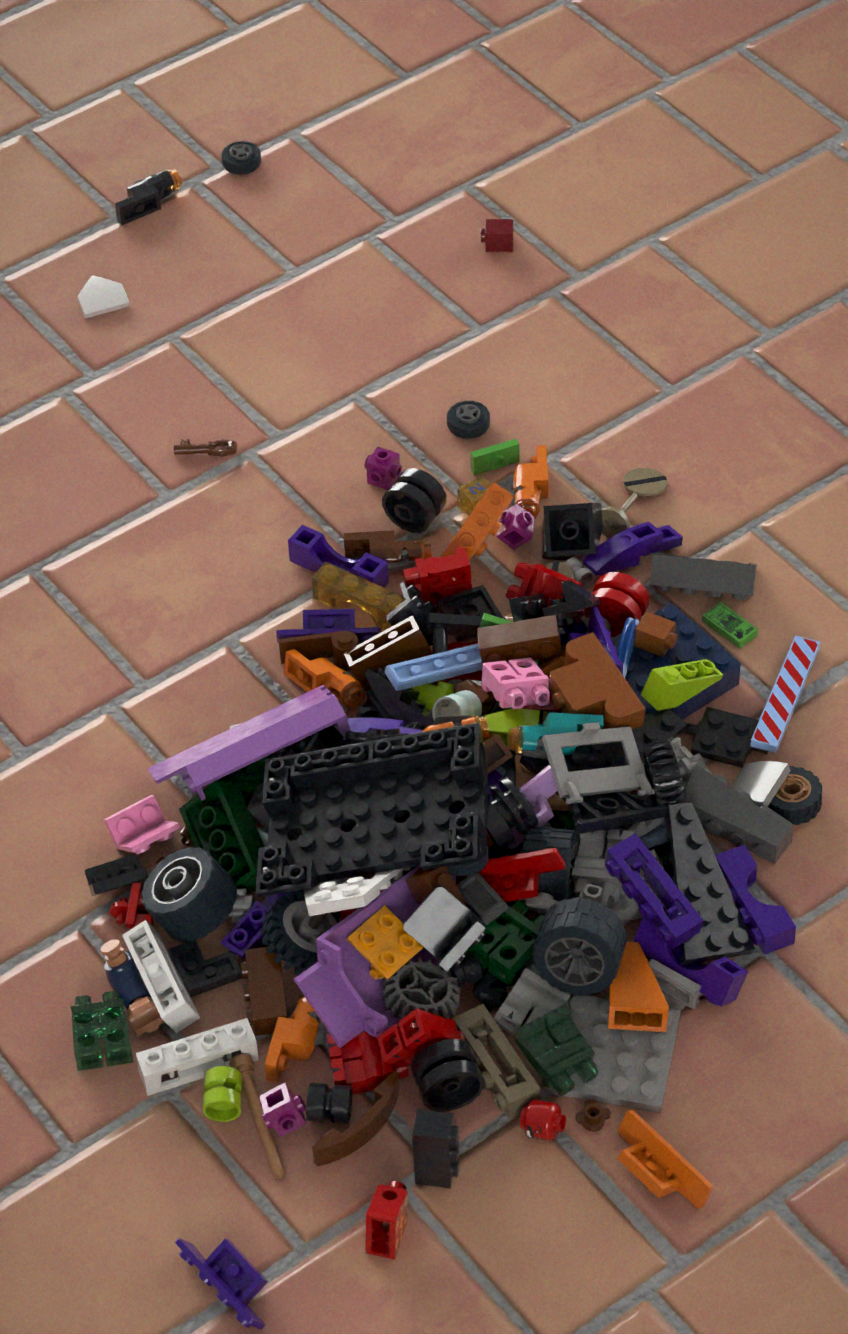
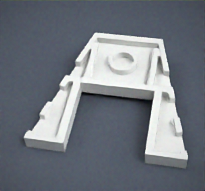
M412 867L375 873L372 879L364 880L363 877H354L347 880V883L336 885V882L324 881L311 889H305L303 891L309 916L365 907L380 895V890L391 886L390 879L394 877V880H398L403 876L404 870H411Z

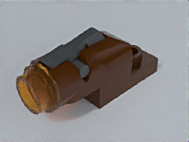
M394 530L344 533L346 558L362 557L365 553L387 561L388 572L416 567L415 559L423 558L424 561L426 558L432 557L431 543L424 544V541L416 542L413 540L395 541Z

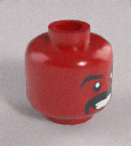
M532 1100L528 1106L525 1105L520 1114V1127L524 1129L525 1134L529 1138L553 1141L559 1132L562 1133L566 1126V1116L562 1114L561 1107L554 1102Z

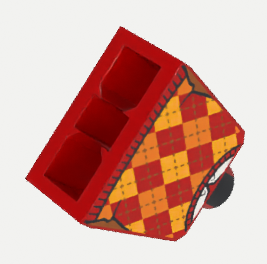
M393 1181L389 1186L383 1184L377 1186L366 1212V1254L394 1260L396 1258L408 1217V1191L406 1186L399 1181ZM384 1222L389 1223L387 1231L382 1228Z

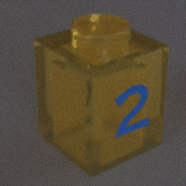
M483 476L458 488L457 506L462 513H466L468 516H470L491 486Z

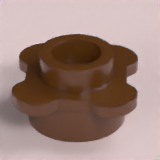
M588 1100L584 1103L583 1110L576 1113L575 1118L586 1130L599 1131L604 1126L605 1119L610 1118L611 1112L608 1108H602L597 1105L594 1100Z

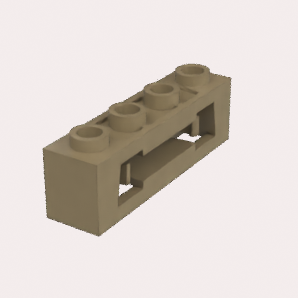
M484 1004L453 1017L457 1030L463 1032L466 1042L472 1047L476 1058V1065L480 1068L484 1078V1088L486 1090L490 1089L495 1105L499 1111L504 1110L511 1120L519 1116L525 1105L528 1106L532 1100H541V1088ZM487 1039L490 1042L491 1052L508 1076L505 1078L506 1085L502 1080L501 1071L484 1047L488 1045Z

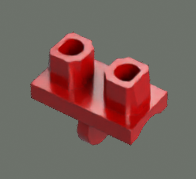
M132 883L129 903L127 898L122 897L119 902H114L110 906L109 913L116 919V923L122 925L124 920H126L125 925L129 930L145 920L153 927V917L150 914H141L142 910H146L142 904L141 883Z

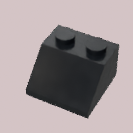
M601 503L543 506L546 557L597 554L603 529Z

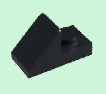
M567 580L561 582L565 597L550 601L551 607L543 608L544 617L570 613L600 605L601 600L575 582Z

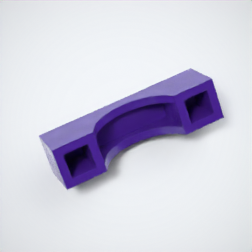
M301 525L288 540L290 562L375 599L389 583L387 561L365 553L361 559L346 558L329 545L323 533L307 526Z
M745 844L716 854L715 857L744 924L749 930L753 944L755 946L758 945L764 955L794 944L796 925L784 906L764 904L755 899L748 890L756 882L757 863Z
M644 918L633 942H639L647 959H654L701 986L699 992L705 995L709 1002L721 1007L736 1000L748 974L747 970L726 956L711 962L709 965L701 963L680 965L681 944L672 950L667 942L664 943L660 940L656 933V928L651 921H647Z

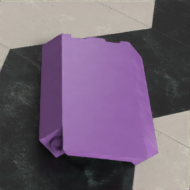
M322 685L149 767L148 770L156 784L180 774L183 781L186 780L191 793L197 791L201 801H203L206 797L202 787L333 724L337 726L340 734L351 729L346 714L336 696Z
M421 866L415 867L390 887L383 890L368 905L358 908L316 939L318 962L294 979L339 1048L363 1030L377 1038L394 1024L399 1025L398 1021L400 1018H391V1011L385 1010V1002L382 1001V986L386 978L375 980L370 976L369 971L372 964L347 940V937L384 905L404 923L419 906L405 879L421 868ZM451 874L456 883V875ZM425 947L410 959L412 962H416L420 957L421 961L426 963L431 959L433 965H439L436 957Z

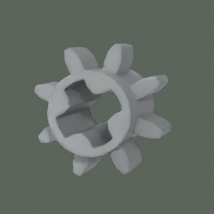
M237 889L236 902L231 913L227 916H232V923H238L254 904V896L246 895V889Z

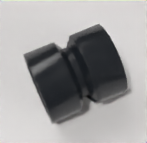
M310 1083L306 1103L307 1121L324 1122L327 1118H330L332 1123L349 1124L352 1111V1086L335 1084L330 1089L327 1084Z

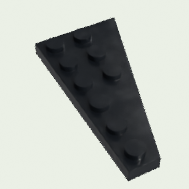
M670 709L646 714L643 726L632 730L642 764H644L642 758L644 744L655 740H668L671 742L685 731L687 724ZM621 742L577 746L573 754L563 755L568 772L628 765ZM521 755L519 761L535 776L550 765L549 760Z
M692 802L669 805L665 817L667 840L670 841L671 845L669 862L670 865H673L674 873L671 879L704 920L700 932L681 944L680 965L717 960L725 956L730 958L751 954L755 950L754 944Z

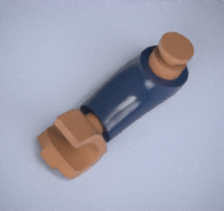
M116 939L105 943L101 947V953L105 956L106 960L104 969L108 982L117 998L128 1010V1018L137 1036L139 1037L146 1032L150 1034L158 1030L159 1025L165 1023V1021L161 1018L130 951H124L121 948L120 941Z

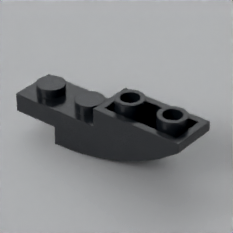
M379 667L378 670H366L365 675L375 696L395 720L404 721V727L410 723L418 722L423 730L429 725H433L432 709L425 708L426 703L418 700L419 691L412 687L396 691L385 674L386 668Z

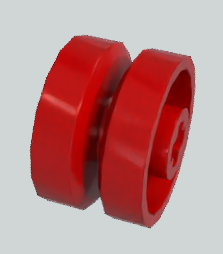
M608 572L601 575L592 590V594L601 600L600 605L593 607H598L600 615L605 617L610 623V634L613 638L623 632L627 618H637L641 621L649 606L650 596L647 589L637 579L624 573ZM591 607L584 609L586 618L590 617Z

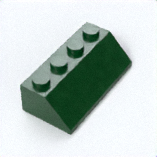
M218 779L203 789L206 797L205 800L201 801L197 794L180 807L179 811L194 847H200L208 851L234 880L237 889H246V894L256 891L259 848L265 846L251 813L247 810L248 806L238 783Z

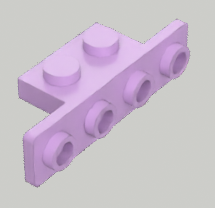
M550 765L520 788L532 805L538 819L537 827L545 825L554 816L547 799L558 790ZM512 827L511 831L515 842L508 846L510 849H514L520 843H523L526 834L522 835Z

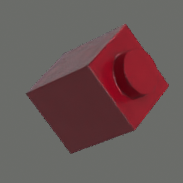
M486 219V228L481 229V242H485L486 252H513V219Z

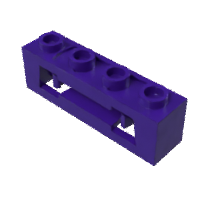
M636 833L607 850L605 867L612 877L616 876L620 881L625 895L629 899H634L639 906L642 917L647 921H651L662 942H667L673 950L700 932L704 920ZM640 868L644 871V874H643L644 879L647 881V883L651 886V888L654 890V892L658 895V897L662 900V902H663V903L665 904V906L668 908V910H667V915H666V913L663 911V907H664L663 904L659 901V899L656 897V895L652 892V890L649 888V886L645 883V881L642 879V877L638 874V873L641 872V871H640Z

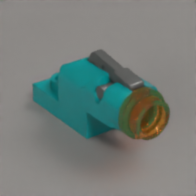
M549 713L543 724L532 726L517 725L515 728H509L507 737L508 749L524 756L548 760L542 741L544 735L581 732L583 724L599 722L602 729L604 726L603 715ZM577 746L561 748L563 755L573 754Z

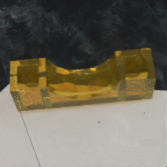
M325 562L312 576L313 599L333 608L340 602L354 603L364 609L381 630L392 627L387 621L386 616L405 601L404 596L328 562Z

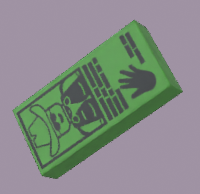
M721 602L702 615V622L739 649L758 636V629Z

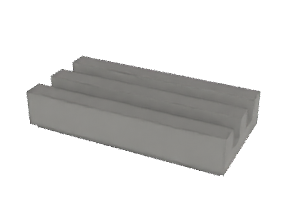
M652 959L649 965L661 991L686 1006L695 1009L700 1003L699 991L701 986Z

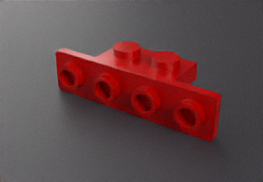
M551 848L489 859L485 868L478 873L505 902L537 897L539 874L563 870L566 863L558 850ZM456 876L457 883L459 884L468 876Z

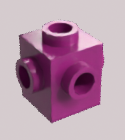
M378 446L372 455L367 456L364 464L367 470V483L386 490L394 484L402 471L399 453Z
M518 504L506 509L500 520L503 525L497 532L496 537L515 550L532 539L535 517Z
M286 1082L259 1096L264 1112L262 1117L269 1129L274 1128L280 1137L296 1131L301 1126L307 1124L303 1113L306 1111V1105L299 1094L296 1096L293 1094Z

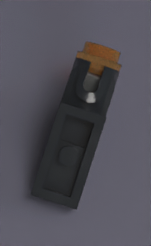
M163 170L145 179L135 181L133 185L126 187L128 198L115 203L117 221L120 225H125L160 210V199L169 196L182 186L179 173L176 170Z

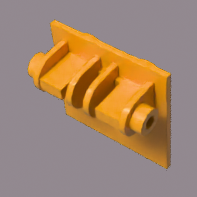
M385 905L347 937V940L372 964L369 974L375 980L384 977L388 980L424 948L404 930L403 923Z

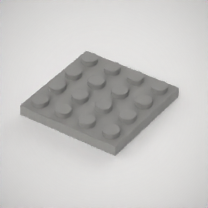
M569 993L570 997L563 1008L545 1083V1093L661 1113L681 1011L669 1009L666 1032L608 1029V998Z

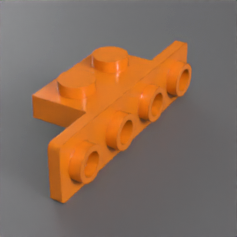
M492 483L441 557L454 555L455 549L465 547L469 561L475 555L480 557L488 546L485 543L490 534L495 536L503 524L500 522L503 517L502 514L514 496L497 483Z
M634 1110L627 1111L618 1128V1133L631 1146L621 1150L618 1160L658 1198L678 1190L697 1209L702 1208L713 1189L712 1184Z

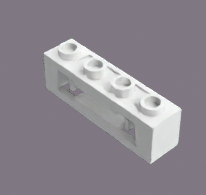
M146 920L123 934L126 945L161 1018L175 1033L200 1019L161 935Z
M247 1018L136 1053L139 1074L147 1096L202 1079L210 1068L217 1066L230 1067V1061L224 1062L222 1058L224 1055H227V1059L230 1060L232 1059L231 1053L238 1050L242 1054L251 1055L253 1062L259 1060L256 1038ZM177 1070V1078L161 1082L163 1074L167 1073L170 1078H173L175 1076L174 1071Z

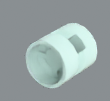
M467 690L439 698L432 708L434 720L437 716L472 715L478 718L482 714L480 699L476 694Z

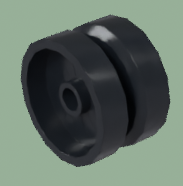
M416 468L404 470L382 497V507L390 520L401 529L411 533L425 531L447 503V495L438 480L429 473Z
M446 1039L435 1042L422 1049L411 1063V1072L415 1083L419 1086V1094L423 1104L432 1111L449 1112L462 1108L473 1102L485 1087L484 1078L480 1068L476 1065V1058L472 1047L463 1040Z

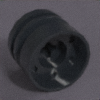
M504 776L498 780L501 790L495 785H491L489 792L493 800L487 799V831L494 842L492 847L498 852H501L515 842L511 831L512 827L524 835L527 833L525 824L532 828L538 825V819L527 797Z

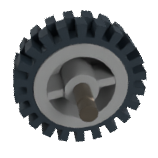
M296 891L294 895L291 892L286 893L284 897L281 896L277 899L262 921L261 935H265L262 939L263 945L270 944L266 950L269 955L276 952L277 955L273 960L277 964L282 960L285 961L286 964L283 968L289 971L291 967H294V974L299 976L303 971H306L318 962L316 939L340 922V911L309 916L305 896L303 897L302 892Z

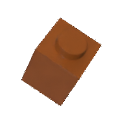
M646 612L635 629V647L664 657L669 648L673 649L678 639V635L675 634L676 622Z

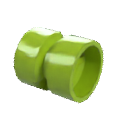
M217 1066L206 1071L204 1075L203 1114L208 1119L217 1122H228L240 1116L242 1074L239 1070L228 1066Z

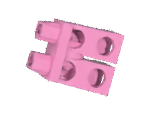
M531 657L508 660V663L506 661L483 663L482 688L485 692H493L494 698L499 701L501 708L512 707L513 709H520L527 705L538 704V706H544L549 704V678L547 675H544Z

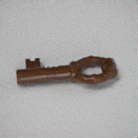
M181 439L180 445H174V455L200 453L223 457L237 452V443L224 439L199 445L190 444V439H187V441ZM227 446V449L216 450V447Z

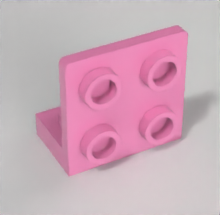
M153 795L104 819V823L116 848L127 852H135L136 854L149 850L151 848L150 844L158 839L160 842L170 839L175 835L174 831L180 828L178 822L165 820Z

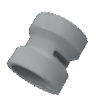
M575 557L565 561L564 563L571 567L574 573V580L582 583L581 587L587 590L594 581V573L588 568H583V564Z

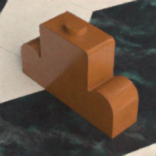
M592 632L569 641L566 645L564 667L550 672L549 691L556 709H560L562 713L603 715L604 729L631 726L633 730L643 726L646 708L595 634Z

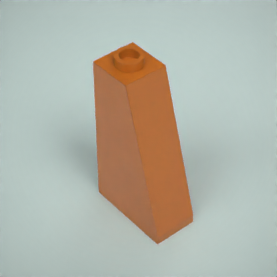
M626 942L616 978L613 979L612 984L608 987V1029L666 1032L669 1011L668 1003L639 942Z

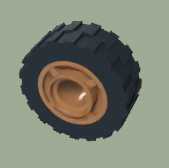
M789 766L790 773L768 805V808L790 823L800 825V823H807L810 819H814L817 813L820 812L822 784L819 782V778L813 775V772L810 770L807 771L802 767Z

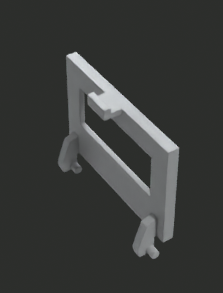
M599 722L583 724L581 732L544 735L542 737L559 797L567 798V804L583 802V797L580 796L630 790H638V796L655 793L647 780L631 726L601 729ZM612 742L622 743L628 762L627 766L568 772L561 750L564 747Z

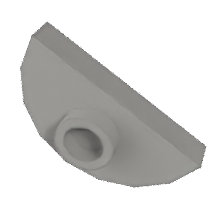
M538 892L537 897L520 900L527 905L530 913L545 915L555 903H560L553 900V896L543 892Z

